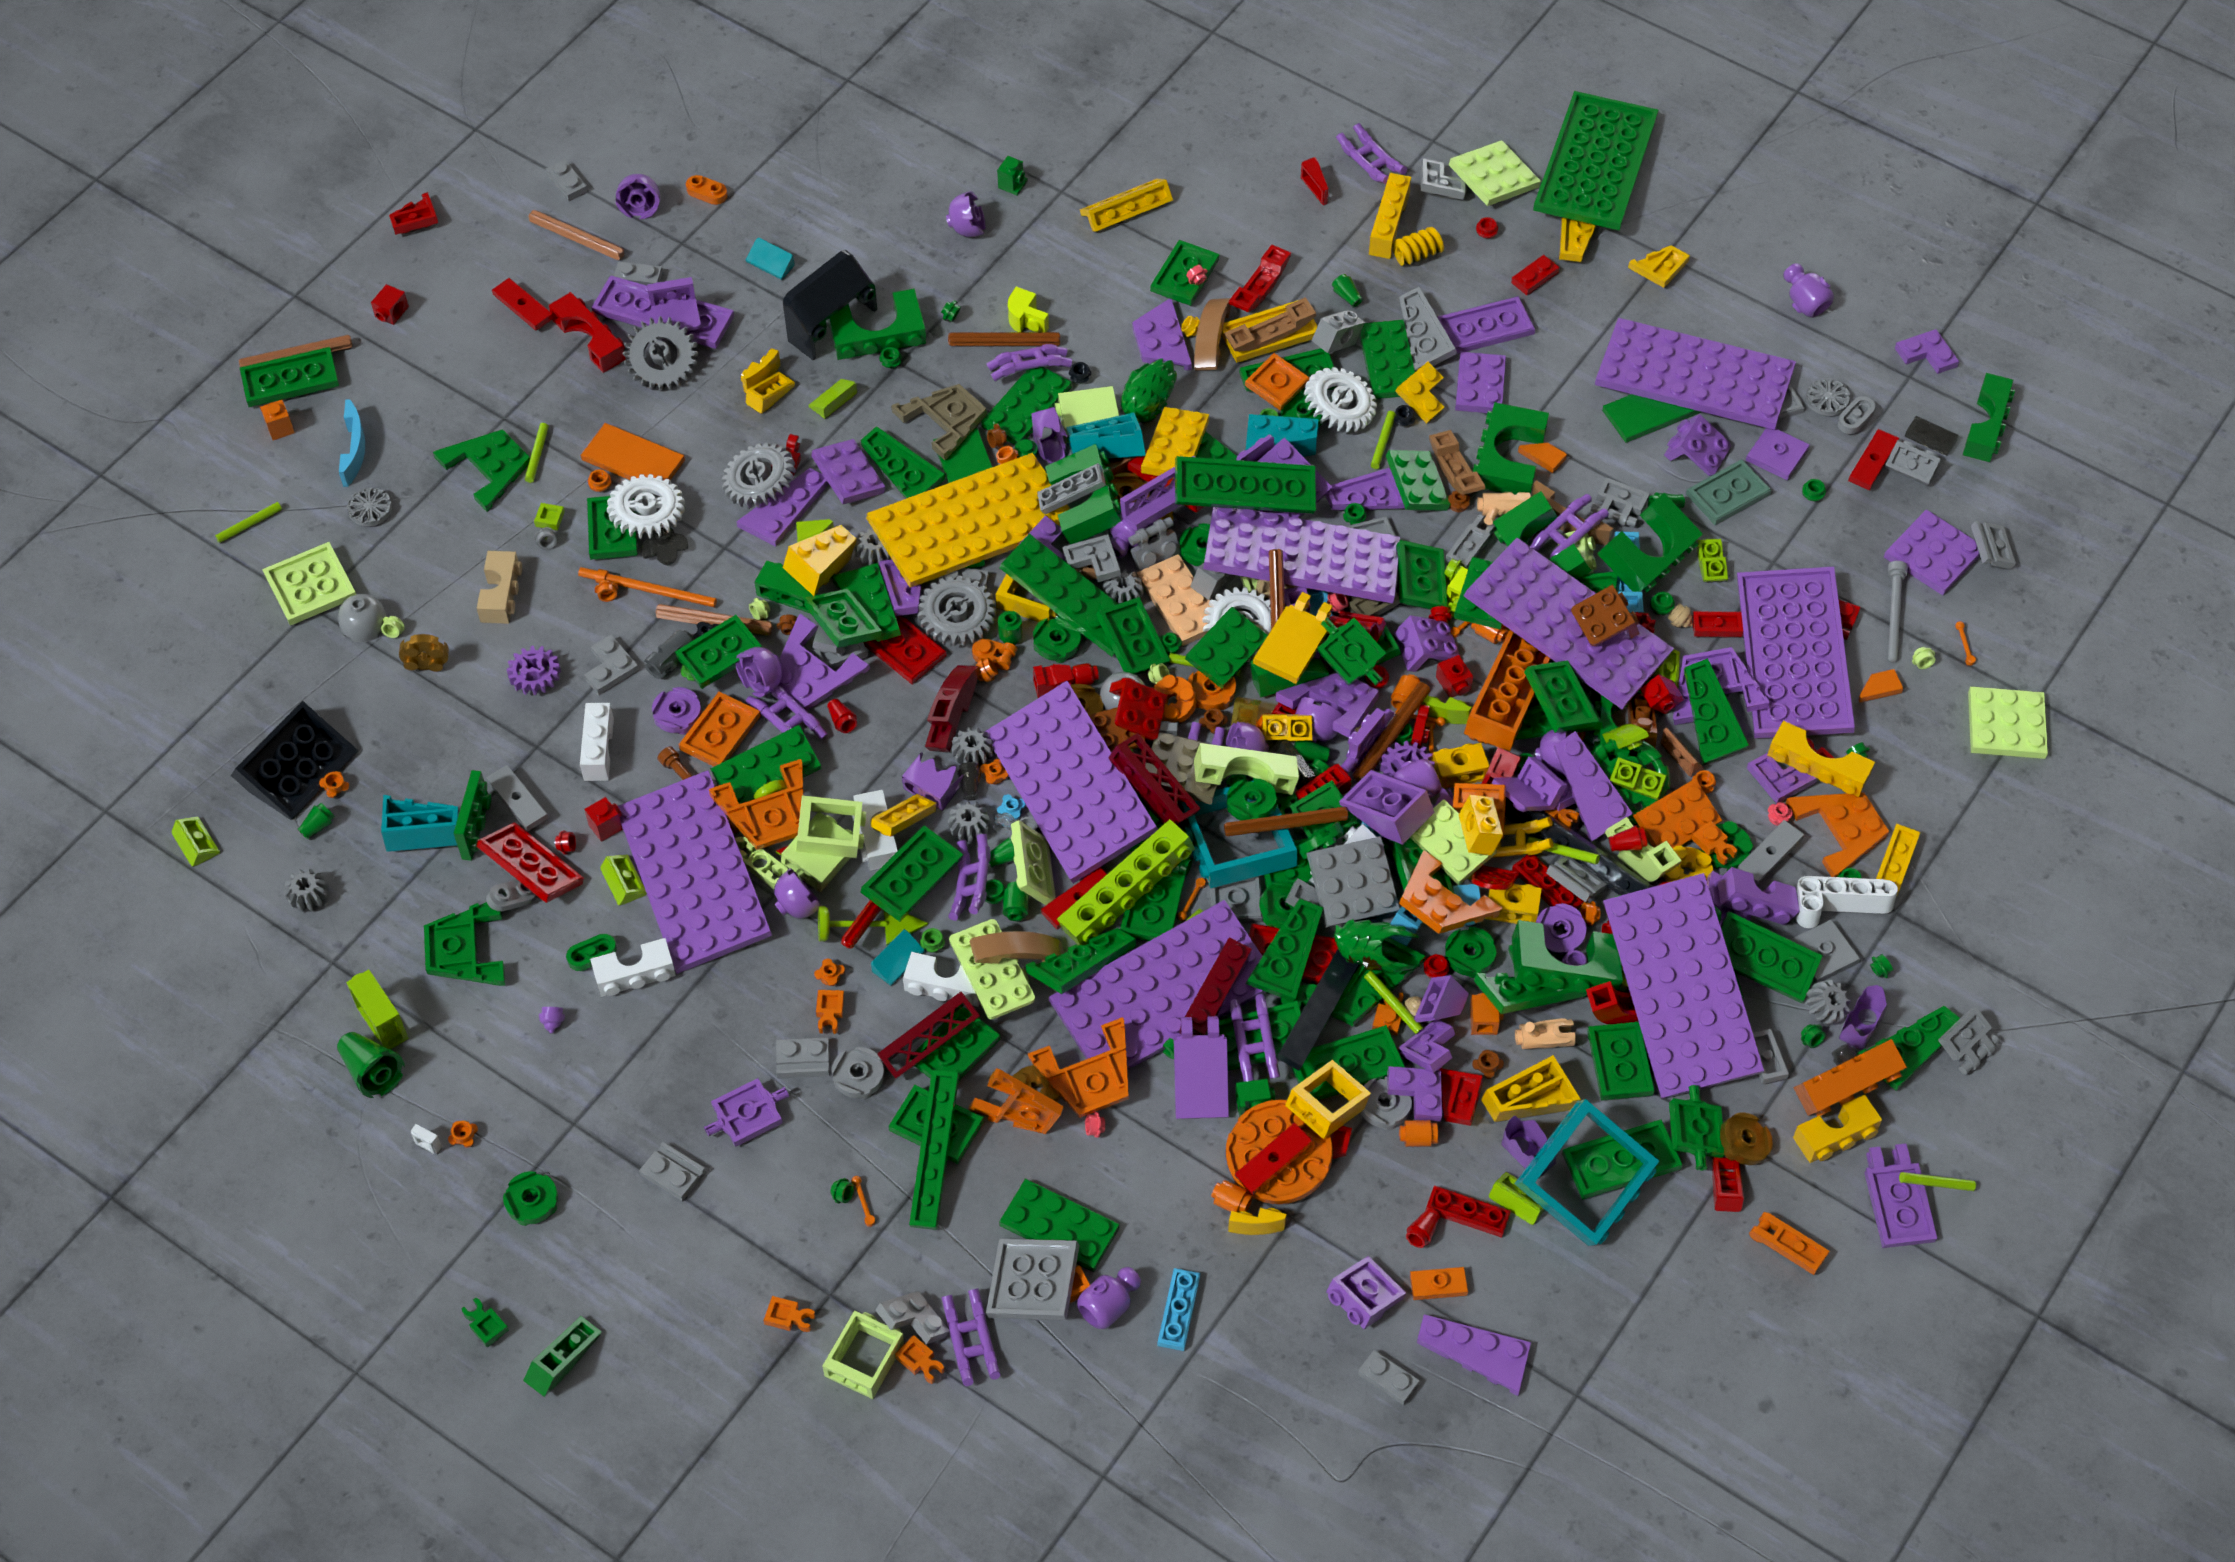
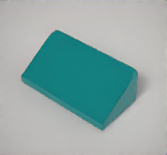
M759 237L755 240L745 259L747 263L781 280L795 266L794 256L791 253Z
M904 929L871 962L872 972L892 986L905 972L911 952L923 954L925 949Z

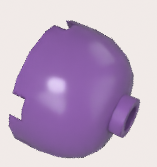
M632 174L625 177L619 183L615 201L619 210L627 217L641 216L639 219H645L657 211L660 202V192L655 181L649 176Z
M972 191L956 196L950 203L949 214L946 215L948 226L950 228L953 227L956 233L965 237L982 235L985 233L982 230L986 229L982 207H977L975 201L978 198Z
M753 647L737 655L736 658L740 659V662L736 663L738 676L746 689L751 687L755 691L751 694L756 697H762L777 688L782 678V662L776 654L763 647Z
M1302 698L1295 714L1312 715V740L1310 741L1315 743L1317 740L1327 741L1337 736L1338 732L1332 730L1333 721L1343 714L1326 703L1322 702L1321 705L1313 704L1315 699Z
M1237 722L1231 725L1225 746L1268 752V743H1266L1265 737L1258 727L1244 722Z
M1550 730L1544 734L1540 741V747L1536 748L1535 751L1536 758L1557 777L1566 776L1563 773L1553 746L1572 734V730L1559 733Z
M790 868L781 875L774 886V894L778 900L775 906L783 915L789 913L794 918H807L816 913L818 907L822 905L806 883L801 879L799 880L798 874Z

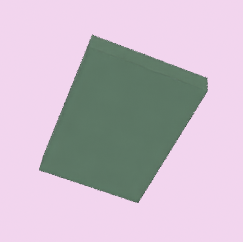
M1743 459L1688 488L1686 491V495L1714 525L1721 523L1771 494V489Z

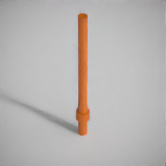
M580 567L578 576L593 579L596 583L610 580L619 586L715 608L717 599L609 574L607 570L598 569L596 571Z

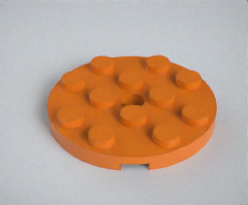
M1287 1100L1266 1101L1247 1110L1238 1118V1122L1231 1133H1229L1226 1143V1160L1230 1174L1239 1187L1246 1189L1235 1177V1173L1294 1122L1313 1141V1144L1257 1193L1252 1195L1254 1199L1269 1204L1293 1203L1312 1194L1325 1180L1332 1163L1333 1148L1330 1135L1325 1139L1321 1138L1285 1106ZM1272 1158L1270 1162H1276L1278 1158Z

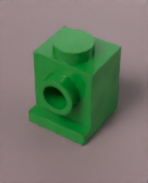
M1007 156L997 169L998 188L1018 195L1028 181L1023 171V161Z
M1268 1079L1236 1083L1235 1097L1239 1117L1253 1106L1275 1100L1274 1088H1269Z

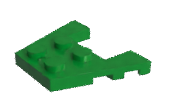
M503 429L433 452L434 458L446 470L467 458L491 482L473 493L475 501L486 512L493 507L492 503L497 497L501 498L505 493L504 489L509 483H514L527 468L530 457Z
M487 902L481 905L476 903L469 906V910L457 915L452 913L424 925L425 970L427 974L506 986L503 961L477 964L475 923L502 920V912L492 909Z

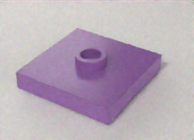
M1766 428L1748 453L1746 461L1788 480L1808 451L1810 444L1776 428L1775 430Z

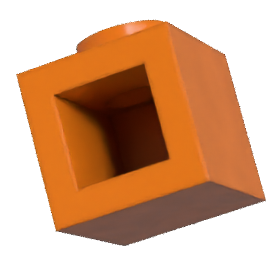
M283 400L260 407L273 441L295 433Z
M1484 993L1472 995L1470 1003L1471 1035H1497L1499 1020H1503V1014L1496 1009Z

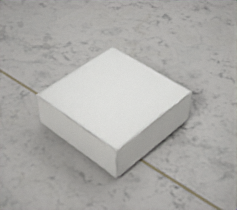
M417 1124L414 1125L411 1135L415 1144L433 1154H438L442 1148L438 1135Z

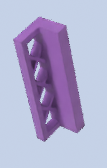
M1175 467L1120 499L1122 519L1135 531L1148 526L1181 506L1175 504ZM1171 478H1173V480L1171 481L1170 485H1168V486L1165 487V485L1167 484L1168 480H1170ZM1155 488V490H1154V492L1152 493V495H1151L1150 497L1146 498V497L1148 496L1149 492ZM1136 500L1133 507L1129 508V503Z

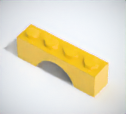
M1395 173L1389 174L1370 236L1369 255L1387 259L1391 258L1402 211L1406 209L1410 196V176Z
M1784 720L1775 734L1767 756L1777 762L1785 763L1796 768L1801 773H1807L1818 778L1823 783L1831 784L1842 789L1845 793L1853 794L1857 797L1860 796L1875 764L1874 761L1854 752L1841 758L1823 757L1809 746L1806 739V730Z

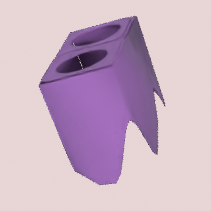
M1052 407L1032 413L1033 439L1040 456L1050 464L1065 458L1064 448L1066 449L1062 435L1066 437L1067 435L1055 408ZM1045 427L1052 429L1049 437L1040 439Z
M921 752L902 775L903 788L913 795L919 794L936 802V808L943 811L960 788L958 783L964 775L960 776L950 786L956 766L940 771L935 767L934 759H928L921 763L923 756Z
M1873 985L1867 986L1864 989L1853 1011L1848 1012L1839 1037L1840 1040L1860 1050L1866 1047L1887 1009L1885 993L1882 987ZM1863 1009L1872 1010L1876 1014V1022L1871 1025L1863 1024L1858 1018L1859 1012ZM1855 1028L1862 1030L1865 1036H1860Z
M1513 1116L1509 1119L1505 1128L1501 1145L1526 1169L1533 1160L1534 1155L1546 1143L1547 1138L1535 1120L1521 1121L1518 1117ZM1513 1138H1524L1528 1142V1150L1523 1153L1517 1141ZM1557 1154L1541 1175L1556 1164Z

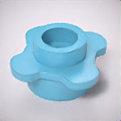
M1009 794L1004 795L1001 806L997 808L998 814L1008 820L1019 819L1022 808L1026 806L1024 800L1012 798Z

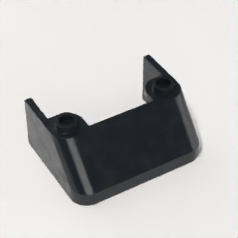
M847 250L837 253L793 287L783 299L788 342L812 360L816 359L814 343L826 335V321L856 298L874 312L878 310L874 283L854 255Z

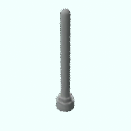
M1892 561L1888 564V576L1892 580L1888 660L1890 662H1895L1898 659L1902 581L1907 576L1908 568L1907 564L1903 561Z

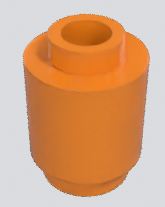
M1475 623L1471 624V628L1475 630L1477 635L1493 644L1503 642L1509 632L1503 624L1501 630Z
M1412 674L1401 676L1391 695V705L1396 709H1400L1420 682V679Z
M1405 1120L1404 1126H1399L1400 1142H1404L1405 1147H1431V1144H1437V1122H1431L1430 1120Z
M1224 1180L1222 1184L1217 1183L1211 1194V1197L1214 1198V1205L1229 1212H1247L1253 1196L1248 1194V1190L1227 1180Z

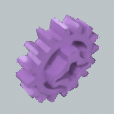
M531 646L530 651L522 648L521 655L513 654L515 661H508L509 668L506 671L511 685H514L516 691L522 689L525 695L529 691H532L533 695H537V690L541 689L545 693V687H554L553 680L559 681L558 673L561 672L558 658L553 656L552 650H548L545 653L543 646L539 650H535L534 646Z
M1408 741L1404 742V746H1400L1396 742L1394 749L1388 747L1386 754L1382 755L1380 771L1383 772V775L1393 778L1394 773L1405 762H1415L1420 759L1428 760L1434 768L1435 762L1432 761V753L1426 754L1425 746L1420 749L1417 748L1418 743L1416 742L1412 746H1409Z

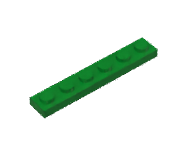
M932 1070L909 1226L912 1228L937 1230L960 1076L958 1072Z

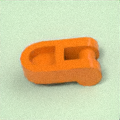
M980 639L973 644L972 655L976 662L982 658H990L997 669L1008 670L1012 663L1011 657L1015 656L1018 649L1012 643L1003 644L989 639Z

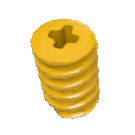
M1433 227L1419 230L1418 233H1411L1410 236H1403L1402 239H1396L1393 243L1394 255L1401 266L1404 265V260L1408 264H1412L1413 258L1415 261H1420V254L1423 258H1428V251L1431 255L1436 254V249L1440 253L1444 251L1442 238Z

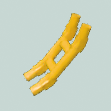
M1546 817L1526 823L1505 825L1504 835L1515 834L1516 845L1501 847L1500 840L1496 847V854L1492 858L1524 854L1535 855L1543 852V850L1552 848L1554 844L1551 838L1526 843L1525 833H1536L1552 826V819Z

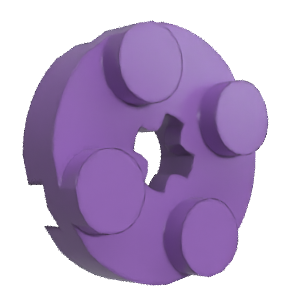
M683 687L672 688L673 691L661 692L654 699L652 712L656 726L666 732L684 735L688 733L702 714L701 705L693 691ZM678 707H681L680 713H673V711H671L672 709H677Z
M1555 904V906L1542 910L1536 919V923L1543 924L1545 946L1551 954L1565 955L1570 951L1579 949L1585 940L1586 923L1581 913L1573 906ZM1560 924H1564L1565 930L1568 932L1558 935L1556 930L1553 929L1554 926L1559 927Z

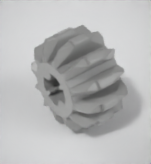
M868 528L866 533H859V538L856 539L855 555L857 558H860L862 564L869 562V565L875 563L879 565V561L891 559L874 531Z
M1125 569L1121 576L1106 580L1103 584V591L1120 604L1142 597V580L1136 577L1135 571L1128 574Z
M969 726L967 732L959 730L958 737H953L951 748L952 755L955 757L957 764L964 763L966 769L969 765H973L977 769L979 763L986 764L987 759H991V745H993V741L988 739L989 735L987 732L981 733L979 727L975 731H971Z
M967 800L964 806L957 803L956 809L950 810L948 827L952 836H958L959 841L968 839V842L971 844L973 838L977 839V835L988 833L990 817L987 815L985 807L980 808L978 801L970 805V802Z
M311 868L307 873L300 869L297 876L291 874V880L285 881L286 889L284 890V896L288 900L289 905L292 908L297 907L300 912L305 908L312 912L315 905L322 907L321 900L327 899L328 896L326 892L328 891V885L320 872L315 873Z
M1832 979L1815 983L1812 989L1806 993L1809 999H1807L1805 1004L1811 1008L1808 1014H1815V1021H1822L1824 1025L1841 1021L1844 1015L1850 1011L1847 1005H1849L1851 1000L1845 996L1847 991H1842L1841 983L1834 984Z

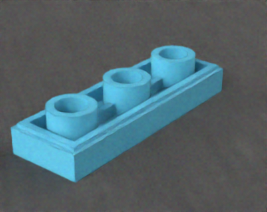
M1174 1268L1157 1346L1180 1351L1185 1350L1201 1273ZM1180 1306L1183 1307V1309L1177 1310L1175 1307Z

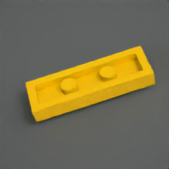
M916 794L873 817L871 827L880 831L881 834L891 837L936 812L937 803Z
M1896 824L1876 877V879L1894 882L1898 887L1897 895L1920 835L1919 831Z

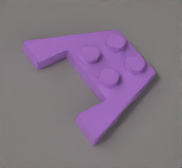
M800 613L780 656L782 678L779 686L786 690L797 703L808 711L831 696L834 690L842 685H848L853 681L854 677L862 672L865 674L871 668L866 662L852 653L835 672L806 650L803 646L815 634L818 627Z
M1732 647L1683 656L1678 690L1684 700L1675 707L1673 714L1674 725L1694 722L1684 669L1686 666L1707 658L1724 694L1742 691L1747 712L1769 708L1768 698L1762 694L1759 685L1748 674L1747 668Z
M1335 673L1276 692V701L1291 709L1297 707L1304 697L1315 699V702L1319 704L1323 702L1343 714L1333 721L1332 730L1349 738L1355 728L1361 725L1364 715L1369 713L1378 700L1379 690L1358 680L1348 686Z

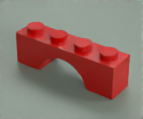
M569 292L549 304V310L553 315L552 321L564 333L579 331L587 333L592 337L587 345L590 360L603 373L626 360L623 355L626 349L623 341L619 337L616 338L610 328L599 321L594 311L590 312L586 308L581 298L577 299L572 292Z

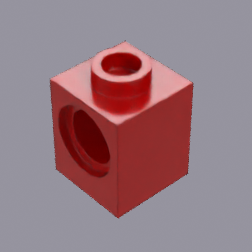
M387 284L371 301L375 317L382 322H388L393 325L409 307L405 292Z

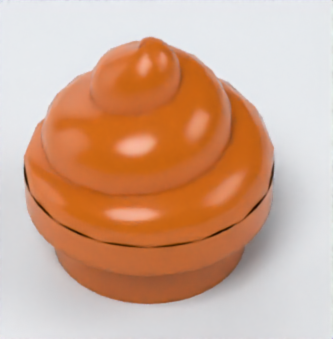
M982 658L975 665L980 667L977 679L979 681L990 682L994 680V676L998 675L997 667L990 658Z

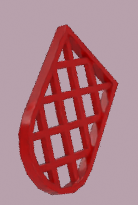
M1482 865L1472 875V883L1487 889L1506 890L1512 888L1519 877V872Z

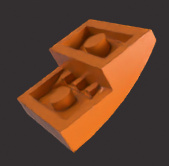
M1455 783L1453 808L1458 813H1460L1469 795L1493 797L1503 832L1501 839H1504L1506 786L1498 784Z

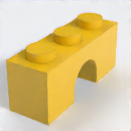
M1862 1095L1842 1105L1838 1115L1844 1126L1842 1128L1828 1126L1820 1115L1797 1126L1793 1139L1809 1163L1818 1159L1819 1161H1824L1831 1157L1833 1152L1840 1149L1842 1151L1848 1150L1857 1141L1863 1138L1869 1140L1878 1134L1882 1119L1866 1095Z

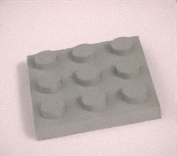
M1381 836L1307 853L1319 904L1323 907L1322 915L1326 928L1345 924L1352 919L1358 921L1399 911L1400 908Z
M999 1239L986 1309L987 1316L989 1318L1067 1320L1079 1251L1078 1242L1066 1240Z

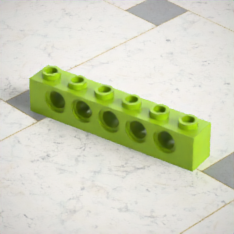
M1169 819L1057 918L1063 931L1076 944H1089V939L1098 936L1104 929L1113 925L1122 913L1131 909L1139 898L1149 893L1157 882L1163 877L1168 876L1175 866L1191 855L1195 848L1190 837Z

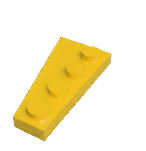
M1561 217L1559 260L1581 262L1597 225Z

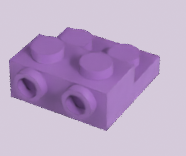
M1369 1256L1334 1277L1326 1291L1330 1302L1335 1306L1340 1305L1347 1312L1349 1321L1354 1325L1359 1324L1363 1329L1381 1319L1384 1312L1403 1300L1406 1294Z

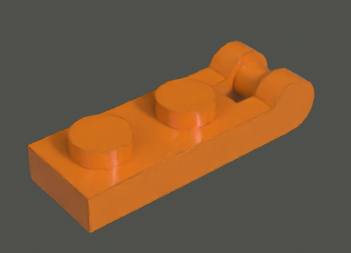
M1763 1212L1759 1218L1760 1223L1751 1229L1749 1236L1754 1241L1767 1245L1815 1275L1828 1256L1829 1250L1772 1214ZM1773 1229L1776 1232L1772 1235L1767 1230Z

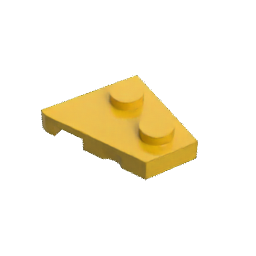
M1670 245L1662 248L1660 251L1647 254L1645 259L1639 261L1632 259L1629 262L1628 268L1665 288L1689 262L1690 255Z

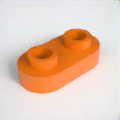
M700 175L691 176L686 181L687 193L694 198L713 205L722 204L727 199V189L722 183Z

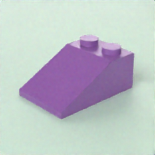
M1372 770L1339 801L1342 807H1346L1350 813L1384 838L1400 844H1404L1435 813L1427 790Z

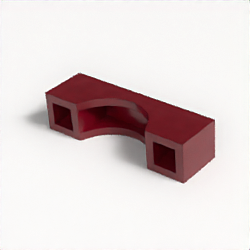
M1230 937L1228 938L1185 1017H1192V1035H1208L1207 1017L1218 1016L1231 988L1239 980L1249 962L1252 948Z

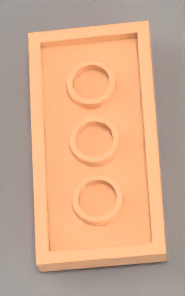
M1178 554L1137 572V577L1142 580V587L1172 632L1181 638L1182 646L1202 638L1208 632H1203V627L1209 623H1203L1202 619L1208 615L1204 613V610L1210 607V600H1207L1190 587L1194 577Z

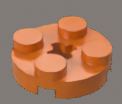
M1200 671L1193 672L1188 678L1189 683L1196 692V708L1225 710L1235 697L1236 681L1234 677L1223 689ZM1210 684H1214L1216 690L1210 691L1206 688H1208Z
M1166 675L1153 686L1157 691L1167 695L1162 721L1171 723L1178 721L1181 723L1194 713L1197 705L1196 692L1186 679ZM1176 696L1177 702L1167 705L1168 699Z

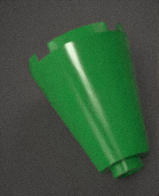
M349 1032L340 1038L337 1050L358 1090L364 1096L374 1098L372 1095H386L401 1081L403 1076L401 1069L402 1065L405 1067V1063L398 1053L356 1032Z

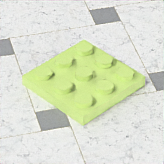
M1502 140L1453 157L1449 162V166L1487 206L1539 188L1541 183L1540 179Z
M330 542L262 569L290 626L339 606L350 596L356 595Z
M1983 687L1969 688L1971 753L2046 759L2048 750L2044 692Z

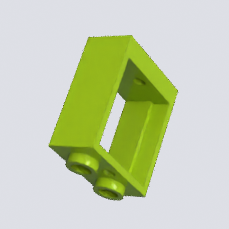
M369 969L363 973L356 974L351 980L346 982L356 1008L382 1046L392 1049L409 1039L399 1013Z

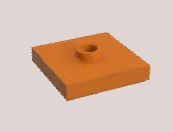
M1273 353L1245 381V386L1281 411L1305 387L1310 377Z

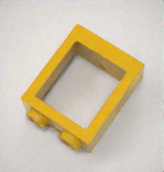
M1005 575L996 592V608L1017 612L1020 616L1037 622L1046 618L1051 620L1053 617L1056 618L1058 616L1057 613L1044 604L1014 595L1019 583L1009 575Z
M1331 1060L1292 1088L1285 1106L1321 1138L1325 1139L1362 1112L1371 1093L1348 1074L1345 1069ZM1325 1081L1349 1100L1347 1104L1334 1113H1331L1309 1093Z

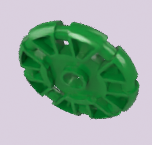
M1609 739V742L1604 745L1599 744L1590 752L1609 780L1617 759L1622 758L1640 764L1643 768H1646L1645 765L1652 763L1656 770L1655 772L1666 775L1667 778L1659 800L1665 797L1667 790H1670L1668 766L1663 764L1660 758L1662 755L1659 751L1645 741H1642V745L1631 749L1638 752L1637 758L1635 756H1628L1630 751L1628 747L1625 746L1619 749L1616 741ZM1613 751L1616 758L1610 761L1607 754ZM1612 783L1633 813L1627 817L1632 825L1638 824L1633 817L1639 812L1635 809V804L1641 802L1644 809L1658 801Z

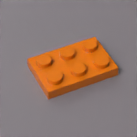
M718 691L679 743V749L709 765L717 766L730 759L761 717L760 711Z
M1693 779L1633 816L1638 825L1644 828L1646 837L1654 848L1665 841L1669 843L1672 849L1675 846H1682L1692 840V834L1710 820L1715 825L1722 821L1696 779Z

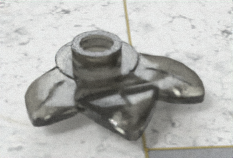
M671 527L669 533H667L666 529L661 528L660 537L654 530L652 531V538L645 540L642 544V557L648 559L656 556L661 564L669 566L676 561L677 551L688 549V541L685 536L674 533Z

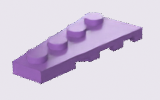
M809 468L789 483L790 488L786 486L782 488L784 495L780 492L775 493L777 501L769 497L767 500L768 505L762 502L759 508L755 507L737 521V527L776 547L829 483L823 474Z
M1576 731L1553 746L1563 773L1568 780L1573 799H1575L1580 811L1579 814L1582 822L1585 824L1590 842L1604 834L1606 829L1633 814Z
M1424 1314L1417 1339L1419 1345L1446 1359L1451 1358L1462 1364L1463 1368L1471 1372L1475 1371L1487 1377V1380L1495 1385L1500 1384L1508 1388L1509 1392L1514 1395H1519L1531 1342Z

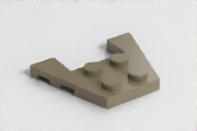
M960 384L931 392L932 396L923 399L915 397L910 399V403L904 405L896 403L891 406L892 412L903 423L925 412L947 432L931 443L932 449L944 460L948 459L987 415L986 407Z

